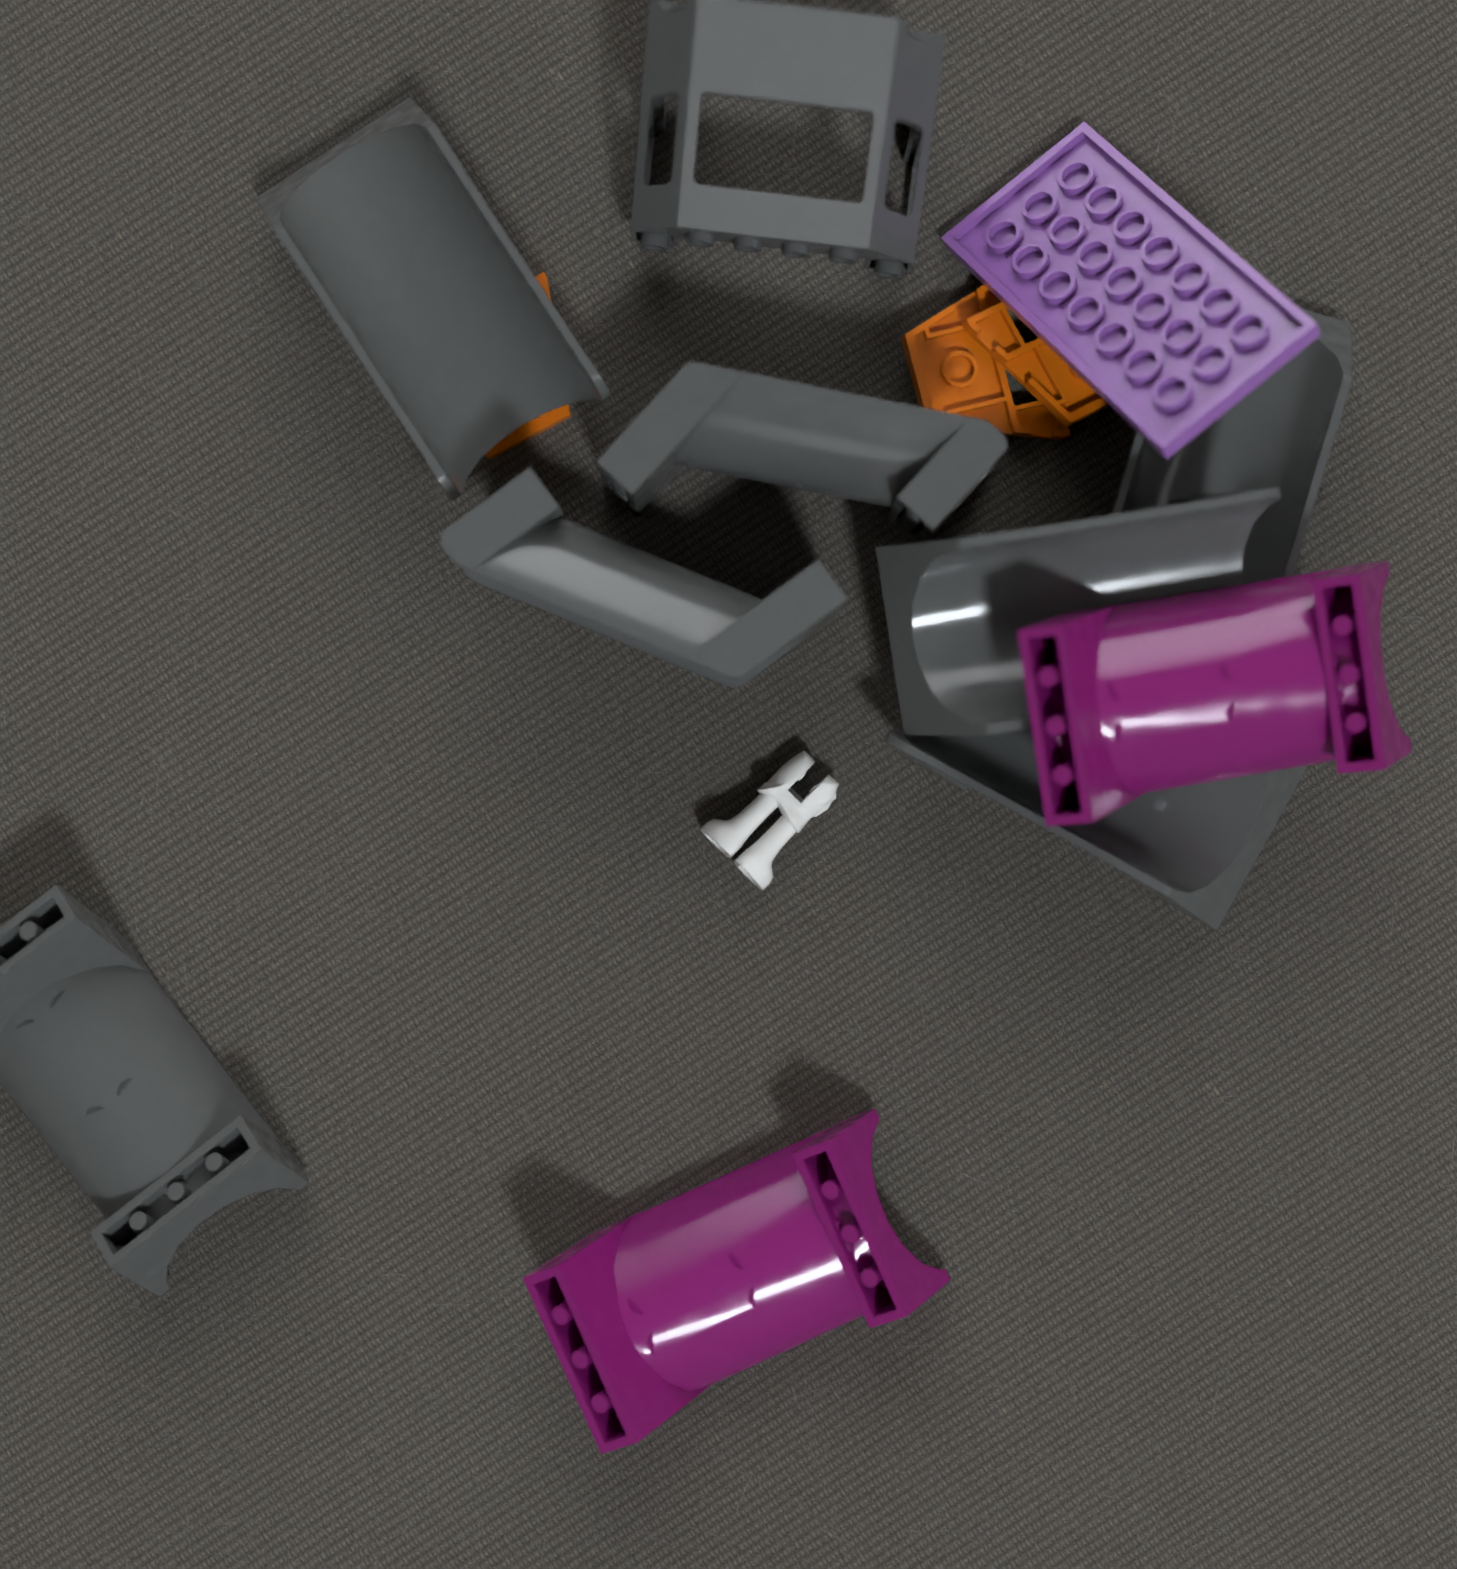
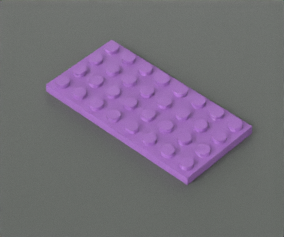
M1085 121L941 237L945 248L1166 460L1321 335L1318 325L1314 320Z

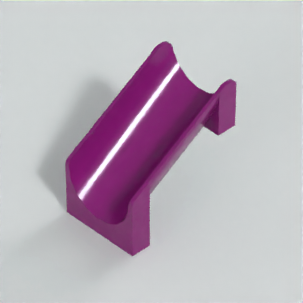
M1389 561L1356 564L1336 569L1148 600L1070 611L1017 630L1046 826L1093 823L1143 794L1332 761H1336L1338 774L1386 770L1412 752L1411 738H1408L1399 726L1390 703L1381 648V608L1384 587L1390 574Z
M875 1108L847 1118L834 1126L661 1204L605 1227L582 1239L523 1277V1281L601 1454L638 1443L711 1385L864 1316L869 1328H873L909 1316L951 1280L946 1268L939 1270L923 1264L907 1250L887 1220L877 1194L872 1169V1140L880 1120Z

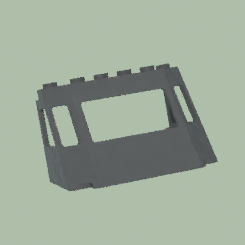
M687 0V4L662 1L649 3L631 219L632 241L640 242V248L663 252L668 250V245L679 246V238L684 237L686 238V243L692 246L714 247L715 241L734 243L733 248L735 250L747 253L762 252V247L781 249L783 256L791 258H809L810 252L829 254L828 259L830 261L842 264L857 263V258H864V268L874 269V275L882 278L897 279L902 277V272L911 273L915 258L946 37L937 33L908 30L909 21L899 17L753 0ZM704 95H715L871 114L873 124L863 199L860 202H848L697 184L694 181L702 97ZM676 96L679 102L672 178L667 184L651 185L656 134H666L667 128L664 97ZM897 122L911 126L903 162L912 163L906 215L891 211L885 206L893 135Z

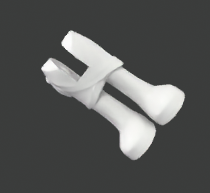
M802 751L792 757L768 782H765L758 788L757 791L760 794L739 814L730 820L713 818L700 829L714 846L724 855L731 858L758 826L778 807L782 816L754 844L733 861L737 868L762 891L773 879L772 861L781 848L796 832L799 833L812 817H817L825 812L832 801L836 799L839 783L829 774L819 784L813 786L809 790L810 793L804 799L791 788L797 780L800 781L805 776L807 770L815 763V760L806 751Z

